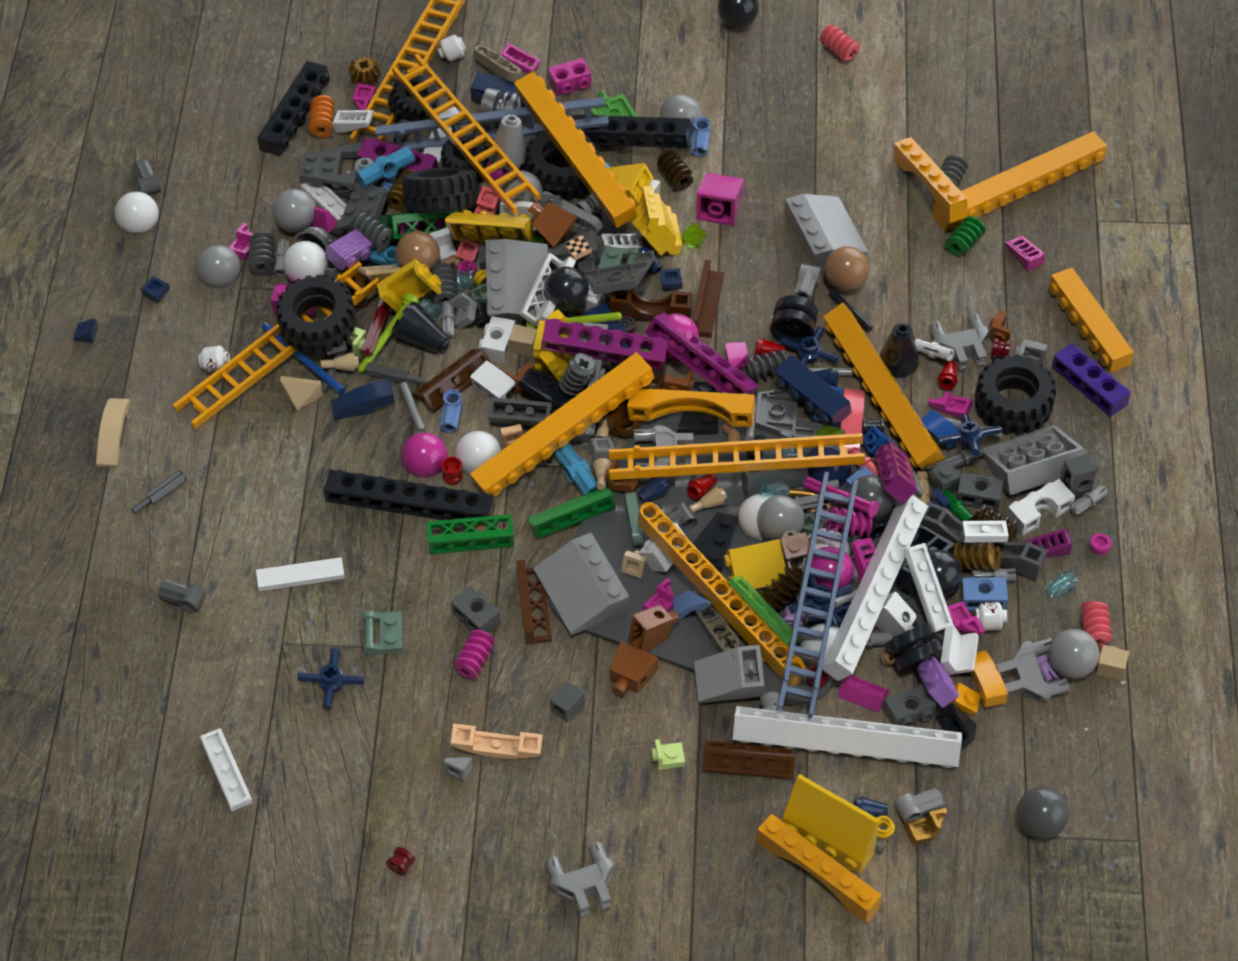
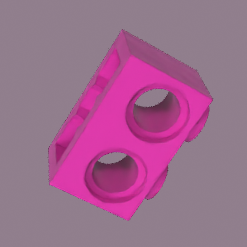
M583 58L548 68V80L556 96L592 86L591 71Z

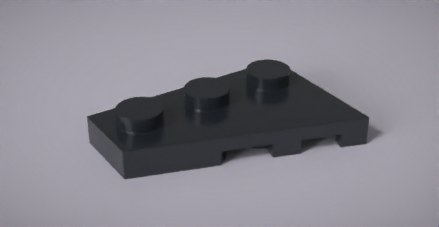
M531 368L527 370L518 383V386L542 402L552 403L554 410H558L576 397L563 393L559 387V381L555 380L553 376Z
M694 382L691 390L716 393V389L708 382ZM684 411L677 428V433L718 434V417L703 412Z
M717 512L692 544L719 572H722L725 565L724 555H727L726 550L730 548L738 523V516ZM688 560L689 563L695 564L693 561Z

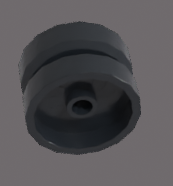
M787 295L780 298L775 304L770 326L771 334L778 341L781 340V337H785L800 343L805 337H813L818 317L817 306L811 300L797 295Z
M929 622L923 623L885 643L890 653L895 654L902 650L905 651V653L895 659L899 671L911 665L914 667L929 659L931 655L943 650L938 639L923 642L925 638L931 636L934 632Z

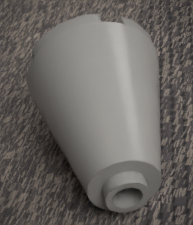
M515 115L505 116L501 120L493 141L519 169L520 165L523 163L525 165L526 154L522 123ZM496 153L489 156L492 164L501 160ZM506 165L500 168L504 170H509V168Z

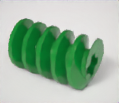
M973 216L966 217L954 232L951 233L950 237L946 239L945 246L947 250L954 256L967 254L969 249H972L973 245L985 234L986 227L984 223Z

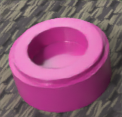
M1098 533L1091 537L1089 548L1094 554L1105 555L1110 551L1112 542L1107 535Z

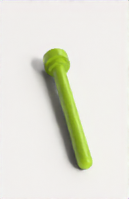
M409 292L404 295L401 308L379 337L373 355L366 356L359 365V373L366 371L368 362L371 363L389 339L396 320H400L404 315L402 311L413 301L419 304L420 301L415 295Z
M616 312L567 318L569 323H598L621 320L622 314ZM527 320L528 327L538 329V327Z

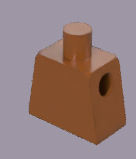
M535 201L528 210L537 217L532 223L533 226L553 247L560 244L578 220V217L550 202L543 208Z
M660 605L634 614L628 637L629 644L645 652L652 650L670 637L672 625L679 621L678 614L674 610L667 612Z
M621 641L610 668V681L614 683L612 692L618 696H623L627 689L638 693L658 671L659 657Z

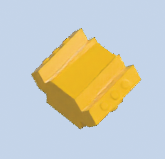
M653 186L643 187L640 202L635 208L637 216L630 221L661 256L666 251L670 255L680 254L682 240L676 213H671L670 206H666L663 203L659 193H654Z
M559 309L548 316V319H559L562 322L569 323L568 318ZM539 320L533 347L535 370L551 375L557 381H560L569 362L575 356L541 350L545 321ZM561 334V335H560V336L563 337V338L568 337V336L565 335V334Z

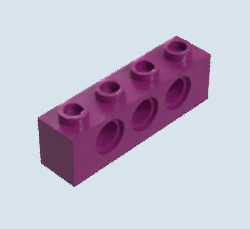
M366 137L357 157L358 160L369 158L375 161L379 156H388L403 147H399L394 143L382 142L377 138ZM410 148L415 158L414 163L398 170L401 175L405 169L421 171L439 168L437 157L428 153H420Z
M889 441L877 450L875 457L884 490L901 504H904L918 489L908 456Z

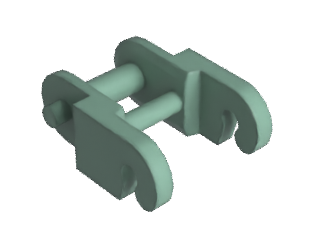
M487 283L476 286L477 288L468 291V296L472 297L478 305L479 302H484L487 306V297L483 296V293L486 292Z

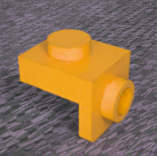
M960 682L954 685L959 696L948 705L953 703L971 716L976 714L980 694Z

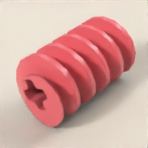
M832 24L824 28L819 37L821 44L825 45L826 48L830 49L832 53H835L844 62L852 60L858 54L861 47L859 43H856L854 39L846 35L838 26L834 27Z
M1088 601L1081 604L1083 631L1089 633L1097 642L1099 649H1102L1103 645L1112 641L1110 614L1108 612L1109 606L1102 602Z

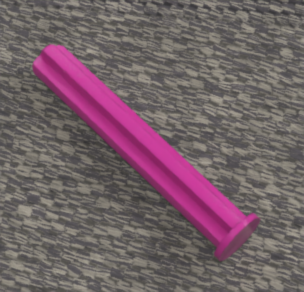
M807 477L803 486L819 493L821 481ZM828 484L826 486L825 492H832L848 498L850 496L848 492ZM855 496L853 508L866 512L868 517L873 518L878 513L879 503L877 501L870 502Z

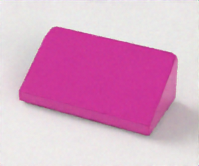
M317 206L314 207L315 217L310 227H320L330 233L337 225L336 220L328 210Z
M849 675L842 682L838 696L879 712L884 704V699L889 694V690L856 676Z

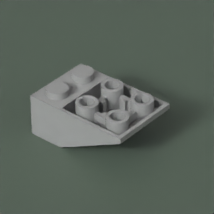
M760 645L736 647L694 661L698 703L761 697L765 693Z

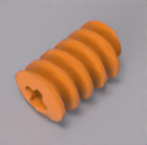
M317 96L312 99L310 104L308 129L313 136L318 138H327L333 131L335 103L329 96Z

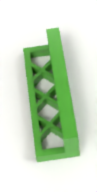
M743 576L731 578L728 581L731 587L780 639L789 646L792 628ZM798 634L796 637L795 645L801 640Z

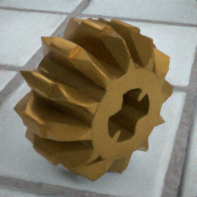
M364 55L363 58L357 57L356 61H351L349 75L352 82H356V84H370L372 86L373 82H378L381 70L377 60H373L372 57L366 58Z

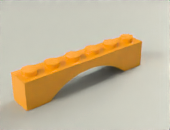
M911 137L895 142L894 162L903 172L911 171L925 183L936 201L940 213L946 220L952 223L966 218L967 197Z
M641 388L633 397L629 398L627 408L629 420L652 421L670 413L695 411L714 415L731 426L753 427L756 403L755 395Z
M771 814L757 829L756 843L774 856L789 860L811 873L841 901L850 913L865 924L879 910L882 894L775 815Z

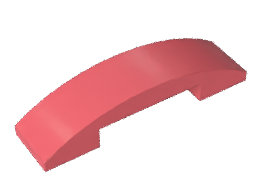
M483 185L474 213L479 214V212L485 211L491 213V215H496L500 198L492 188ZM462 238L456 252L457 258L475 262L479 256L478 245L484 243L472 242Z
M844 388V397L850 401L852 413L841 421L840 435L860 434L862 431L865 390ZM860 444L845 445V447H847V453L853 447L858 448V450L860 451Z

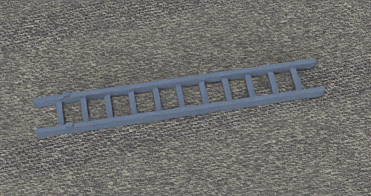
M604 97L561 102L567 116H571L570 111L584 109L586 118L574 120L577 129L609 125L608 116L591 118V108L605 107ZM527 107L471 114L478 123L489 122L491 131L486 132L493 140L497 133L494 121L502 120L503 117L508 115H515L518 118L527 117L529 126L522 127L524 136L537 135L541 132L545 133L540 124L534 125L533 115ZM451 117L440 118V119H441L442 121H445V120H447V119H449V118H451ZM463 118L449 127L455 133L458 131L457 126L467 125L469 122ZM432 119L376 127V136L394 134L397 142L394 144L403 148L408 146L414 150L442 147L449 139L447 136L440 137L439 127ZM432 129L434 138L421 140L419 131ZM473 130L472 133H469L473 137L480 136L476 132V130ZM406 132H413L416 141L402 142L400 135H404Z
M824 472L776 708V710L781 711L785 693L810 699L807 718H812L814 714L858 480L854 479L849 498L832 492H825L829 472ZM824 499L848 505L846 516L823 511ZM820 518L843 523L842 535L819 530ZM816 536L840 542L839 553L834 554L815 549ZM816 556L836 561L835 573L811 568L812 557ZM809 575L833 581L831 593L807 587ZM805 594L829 600L827 612L803 606ZM801 613L826 619L823 632L799 626ZM797 633L821 639L820 651L817 652L795 646ZM793 653L818 659L816 672L791 666ZM789 673L814 679L812 692L787 686Z

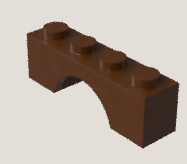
M633 288L629 291L611 292L610 310L612 313L619 312L622 316H631L634 319L653 320L655 316L664 312L668 315L682 314L691 319L693 292L672 291L669 296L663 299L652 300L641 297Z

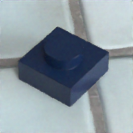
M680 268L660 270L663 290L683 288Z
M152 276L141 288V292L143 295L158 302L168 292L170 287L168 283Z
M939 488L931 491L930 502L950 511L951 501Z

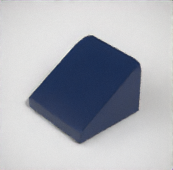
M96 319L78 323L73 341L93 343L98 330Z

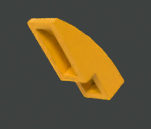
M986 650L977 652L974 671L970 672L976 692L980 693L984 708L1005 704L1008 693L995 663Z

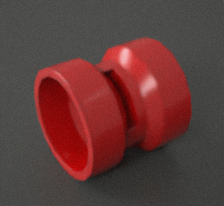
M454 456L445 458L441 463L443 481L447 485H457L463 479L462 462Z

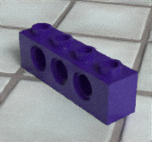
M1071 343L1054 355L1052 369L1109 417H1112L1128 405L1131 392L1127 387L1120 384L1110 373L1102 369L1096 361L1084 354L1080 348Z

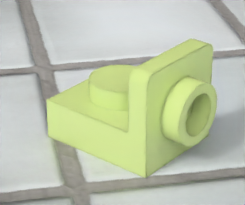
M357 327L351 333V337L345 341L347 344L352 345L354 356L360 355L366 339V331Z
M660 739L655 740V748H651L653 762L657 761L658 770L685 766L682 742L660 745Z

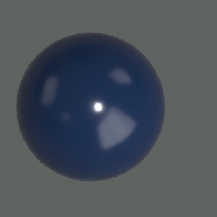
M824 446V456L840 455L839 446ZM818 447L813 448L807 457L819 456ZM852 466L809 467L808 477L822 482L824 472H829L828 481L838 479L839 487H841L850 477Z

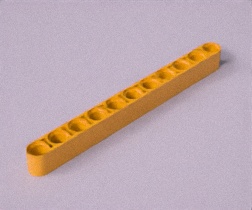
M651 502L644 503L640 508L637 519L640 528L706 599L711 601V604L750 646L760 645L762 659L782 679L789 646L780 639L731 587L719 571L657 505ZM688 560L693 561L695 564L689 563ZM716 591H720V592H722L724 595H720V594L716 593ZM731 607H736L738 610L735 611ZM745 623H751L753 626H748ZM760 638H764L768 642H763L760 640ZM793 653L791 666L806 669L803 661ZM775 654H779L783 658H778L775 656ZM789 673L787 685L795 686L799 684L803 676Z

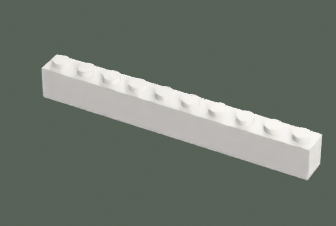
M914 495L904 504L897 502L823 663L822 670L837 681L853 674L905 559L903 550L910 547L928 506Z
M737 706L732 740H738L740 743L756 742L764 746L781 745L788 749L797 747L805 748L807 751L822 750L831 754L847 753L854 757L872 756L878 760L889 758L895 759L898 762L914 761L922 765L938 764L945 768H951L953 766L959 767L962 733L817 715L807 718V714Z

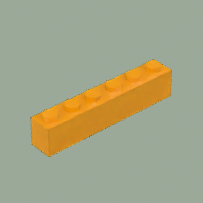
M1069 268L1051 275L1050 293L1059 301L1060 307L1067 312L1070 321L1079 329L1080 335L1087 340L1091 350L1100 358L1101 364L1110 373L1130 366L1134 351L1075 270Z

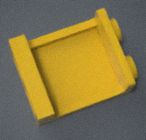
M646 164L608 167L607 170L611 169L615 174L616 182L618 184L621 183L626 189L628 198L632 197L635 203L639 204L643 187L649 186L654 178Z
M416 259L377 284L380 298L396 312L401 308L402 298L407 292L415 295L418 299L432 290L438 295L442 293L440 287L442 283L436 274L433 275L425 264H421Z
M780 539L726 550L727 555H724L726 568L729 567L731 576H728V581L731 578L743 576L754 589L765 587L766 584L772 586L771 580L773 578L780 581L778 573L786 575Z

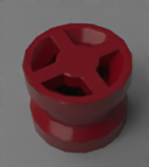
M995 338L991 358L1008 356L1011 340L1001 341L999 338Z
M396 847L393 851V857L388 858L386 865L394 873L404 876L408 871L407 867L414 863L415 857L405 848Z

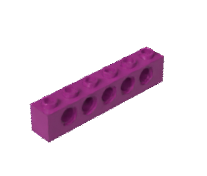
M664 312L653 318L645 334L649 337H660L656 331L659 325L665 330L661 338L665 340H670L672 337L676 338L680 342L678 347L675 348L667 344V351L721 393L754 395L759 387L757 383L695 335H692L691 342L686 339L687 336H685L687 333L677 331L669 325L668 314Z
M546 319L541 350L573 356L577 353H584L596 360L619 364L637 352L652 369L663 371L668 340L658 336H643L640 333H625L618 329L608 330L602 329L599 326H585L578 322L568 323L562 322L559 319ZM561 334H565V335H567L568 337L563 338V337H561L560 335H561ZM580 338H586L588 341H582ZM605 341L608 345H603L600 342ZM621 345H627L629 348H623ZM641 349H648L649 352H644Z

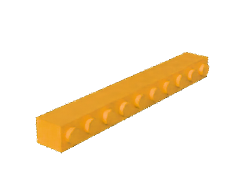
M533 71L514 82L518 96L616 228L637 216L635 210L637 205L632 197L628 198L624 186L616 182V176L611 169L607 170L604 159L595 154L596 150L592 143L586 142L583 131L581 129L577 130L575 121L571 116L565 114L566 110L562 103L556 102L553 91L551 89L547 90L541 76L538 77Z
M1093 131L962 190L961 192L967 197V217L973 216L976 218L987 214L1000 206H1005L1011 201L1022 198L1024 195L1038 191L1046 185L1053 184L1059 179L1068 177L1079 170H1084L1094 163L1101 162L1105 159L1107 145ZM937 203L933 204L932 217L945 232L952 228H957L965 219L949 223L940 213Z
M842 302L823 317L827 322L825 327L831 335L835 334L836 338L834 341L840 349L844 348L846 351L843 353L844 357L849 363L853 362V371L858 378H863L862 385L868 393L872 392V401L877 407L882 408L883 411L880 413L887 423L890 421L893 425L890 427L891 431L896 437L900 436L902 440L900 445L905 452H910L912 455L909 459L915 468L920 467L924 471V467L945 458L850 309Z
M637 352L471 472L470 475L473 483L482 493L494 495V497L498 496L504 488L517 482L519 477L526 472L532 471L542 460L548 459L557 449L566 446L572 438L581 435L587 427L599 422L605 414L615 410L624 400L633 397L639 389L648 386L654 379L652 368Z

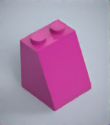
M706 173L697 191L696 220L734 226L744 194L745 179Z

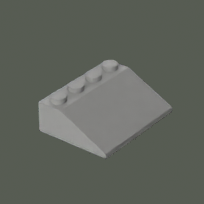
M800 194L785 199V216L812 266L823 268L829 254L843 246L855 247L862 251L865 256L869 255L865 244L839 197Z
M510 239L485 240L489 320L494 316L515 320V322L527 321L519 314L548 254V245ZM547 277L542 278L543 283H545ZM541 291L536 292L535 295L538 302L543 301ZM534 306L529 307L527 312L536 317Z
M1055 425L983 448L985 451V456L983 457L995 478L1004 480L1002 489L1009 495H1017L1022 491L1031 488L1035 489L1043 484L1061 479L1064 461L1084 455V448Z
M591 532L571 540L533 568L534 573L570 636L630 611L629 595Z

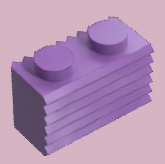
M355 229L329 244L325 257L343 271L346 268H351L360 260H366L370 256L372 241H369L358 229Z
M934 656L924 660L917 667L919 676L928 694L935 699L940 707H945L959 696L950 675Z

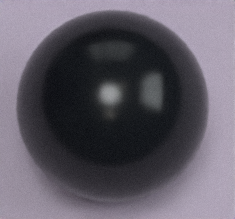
M719 0L717 6L718 14L726 25L733 28H743L750 25L756 19L759 11L758 0Z
M569 266L553 270L547 276L544 283L546 300H550L555 305L556 310L559 309V311L570 312L580 308L585 303L589 294V285L584 274L578 269Z
M940 549L930 550L928 553L943 596L947 597L959 587L962 580V567L958 559L950 552Z

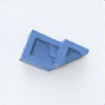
M690 590L681 593L673 599V610L678 614L679 620L693 610L701 613L711 605V601Z

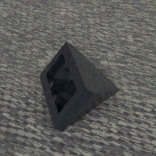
M951 703L936 716L944 731L962 733L961 751L975 739L977 724L955 704Z

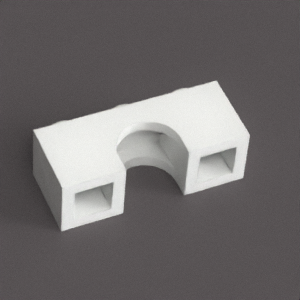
M1060 479L1053 483L1049 482L1042 489L1036 492L1033 491L1024 499L1010 504L1007 516H1010L1009 523L1017 519V532L1024 536L1039 527L1041 514L1038 510H1047L1056 518L1071 510L1070 505L1074 503L1075 495Z

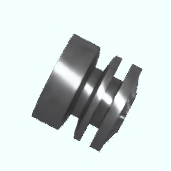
M487 88L482 97L479 113L521 108L522 100L517 93L512 95L511 92H506L502 98L501 90ZM501 120L494 121V122H495V126H497V124H498V126H499L500 123H501ZM489 122L479 123L482 128L490 129Z

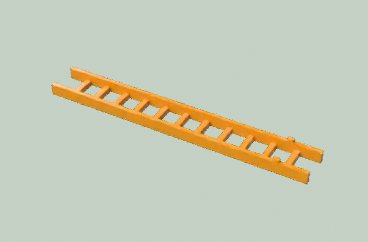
M430 0L366 110H373L374 112L377 104L389 107L387 104L388 100L382 99L385 91H391L393 86H389L392 79H397L393 74L392 67L396 66L399 69L400 66L412 68L418 65L417 63L404 60L407 53L412 55L419 54L420 57L424 58L423 60L426 64L429 65L440 46V41L444 39L455 18L458 17V13L466 0H457V2L453 0ZM439 3L453 7V9L448 14L434 10V7ZM429 16L446 20L443 26L426 22ZM422 28L439 32L435 39L419 35ZM414 41L431 44L428 52L412 48ZM374 112L372 116L374 119L385 121V125H392L397 120L394 117V113L388 116ZM368 126L353 130L350 136V144L356 142L362 131L376 134V127ZM388 135L378 136L377 139L384 142Z
M419 54L415 55L418 65L407 70V74L404 76L396 66L392 67L395 77L514 215L518 214L517 207L510 198L527 189L537 202L541 201L540 193ZM424 72L429 76V79L414 87L409 83V80ZM434 83L440 89L425 98H422L418 93ZM443 95L449 99V102L434 110L428 105V103ZM454 106L460 112L445 121H442L438 116ZM463 118L469 122L468 126L455 133L448 128ZM476 130L480 135L464 145L459 141L458 138ZM485 141L490 148L473 157L468 150ZM496 153L501 159L485 169L478 163ZM506 165L511 172L494 181L489 174ZM515 177L522 183L506 193L499 187Z
M357 262L342 275L339 274L337 279H335V282L339 280L343 284L347 283L356 291L355 295L352 296L354 306L378 288L377 284L380 282L376 278L363 289L351 278L359 273L358 267H362L360 262ZM317 307L327 317L332 313L327 307ZM312 308L308 309L300 316V318L303 321L314 322L306 315V313ZM277 324L175 402L173 408L176 412H179L190 402L193 403V408L200 414L191 421L192 427L196 430L297 350L293 348V345L285 348L274 338L281 333L279 324ZM268 342L280 351L271 360L259 350ZM252 354H255L265 363L256 372L243 362ZM237 366L249 375L240 384L228 374ZM221 378L225 379L234 388L225 396H222L212 386ZM206 390L218 400L208 409L197 399Z
M863 434L641 448L639 445H635L634 448L609 449L610 460L628 459V468L609 469L610 480L865 464V453L848 454L847 447H845V445L863 444ZM824 446H839L840 455L824 456ZM818 447L819 456L803 457L802 448ZM797 448V458H782L781 449ZM776 450V459L760 460V451ZM755 451V460L739 461V452ZM733 452L734 462L718 461V453ZM713 454V463L697 464V455ZM691 455V464L676 465L675 456ZM670 456V466H655L654 457ZM649 458V467L635 465L633 468V459Z

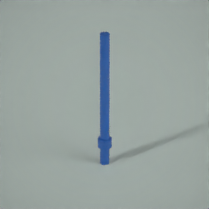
M265 322L261 328L268 332L273 327ZM281 333L274 337L285 348L289 346ZM297 350L292 354L338 394L344 393L345 388L303 352Z

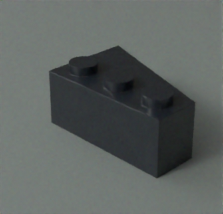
M922 524L919 525L910 547L925 543L928 551L940 549L953 554L955 546L953 542ZM905 557L897 575L896 585L914 596L918 591Z

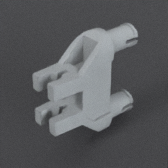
M972 313L967 317V321L971 326L969 330L945 334L940 321H936V324L932 322L929 325V330L934 338L933 342L939 343L940 346L954 349L955 354L952 360L956 362L958 372L966 370L965 363L968 362L967 357L972 356L977 368L985 366L984 359H986L987 355L983 347L986 344L990 331L988 327L983 325L978 313L974 315Z
M654 425L652 429H634V442L653 441L655 447L694 443L693 433H675L663 425ZM691 455L675 456L676 465L691 464ZM670 456L656 457L655 466H670ZM636 463V465L641 467H649V463Z
M1051 638L1034 643L1025 641L1013 660L996 664L1001 677L1015 674L1016 681L1004 684L1008 693L1007 697L1023 694L1037 701L1046 702L1051 699V696L1070 691L1069 684H1066L1068 682L1066 678L1047 683L1044 681L1036 656L1049 652L1052 642Z
M596 842L597 848L594 843L588 847L595 863L593 865L564 873L558 857H552L553 864L551 858L545 861V866L551 877L549 883L551 889L558 895L575 902L581 918L590 915L588 910L589 904L586 898L596 895L602 910L611 908V898L607 886L614 870V862L607 858L602 842Z

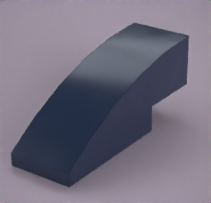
M390 378L360 386L331 401L334 420L375 413L374 408L393 405L394 396Z

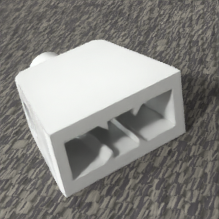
M895 591L888 594L875 626L883 633L891 632L893 638L914 628L912 623L916 619V614Z

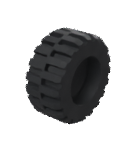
M541 132L536 135V138L534 137L526 148L525 171L534 174L539 179L543 191L561 196L563 199L572 200L573 197L578 198L583 193L586 194L589 190L572 167L561 168L549 164L553 161L567 160L547 133ZM585 136L586 142L592 143L596 150L595 154L599 157L596 145L592 142V140L589 137Z
M443 167L425 169L408 173L402 179L404 206L409 212L444 213L464 210L465 208L475 206L478 199L477 175L470 168Z
M309 275L305 276V279L301 280L299 278L295 280L293 285L289 284L285 288L286 292H281L276 304V316L282 337L285 338L289 345H293L294 349L298 351L303 349L304 353L309 354L311 352L322 354V351L326 350L330 352L333 351L334 347L339 348L343 345V341H347L351 337V333L354 332L356 313L353 298L349 289L344 287V284L339 280L335 282V279L329 276L324 278L323 275H316V277ZM313 307H327L333 310L330 316L318 322H307L300 319V316L305 311Z
M1008 355L1003 356L1002 359L997 358L993 360L992 364L989 363L984 367L978 377L975 407L978 409L979 416L981 418L984 417L983 421L988 425H1001L1002 430L1007 434H1010V432L1022 434L1025 431L1029 433L1034 431V428L1039 429L1049 420L1053 411L1056 386L1054 377L1050 376L1051 372L1047 368H1043V364L1040 362H1034L1030 357L1021 358V355H1015L1014 357ZM1015 388L1025 391L1032 398L1025 401H1014L1005 398L999 392L1004 389Z

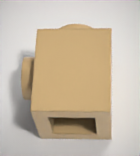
M514 324L509 337V352L533 357L537 329Z
M1103 645L1102 651L1099 653L1096 675L1122 681L1129 651L1115 646Z

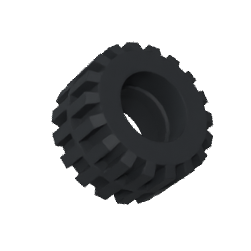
M420 74L409 80V83L414 87L428 78L425 79ZM397 79L388 96L387 104L390 107V112L394 113V117L396 119L399 118L400 121L402 119L409 122L429 120L431 117L419 103L407 97L413 96ZM432 84L418 93L422 98H425L438 91V89H434L435 84ZM439 98L428 103L433 110L436 108Z
M468 134L458 139L464 145L478 136L473 137L471 134ZM448 139L441 150L442 168L464 167L473 169L477 175V181L481 182L483 178ZM484 141L468 151L475 157L489 149ZM489 157L478 162L484 169L490 161Z

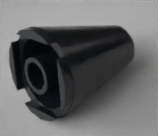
M411 302L402 311V314H404L402 318L396 320L392 334L397 338L433 352H444L450 344L448 341L449 336L418 303Z
M904 323L893 327L879 354L895 378L908 377V374L916 372L919 366V355L913 330Z

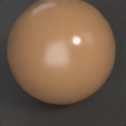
M423 231L409 232L397 244L396 260L402 268L416 259L421 264H425L431 272L433 266L439 262L440 248L437 241L430 234Z
M851 246L839 247L832 251L825 261V276L834 288L842 291H852L862 286L869 274V262L865 254L859 249Z

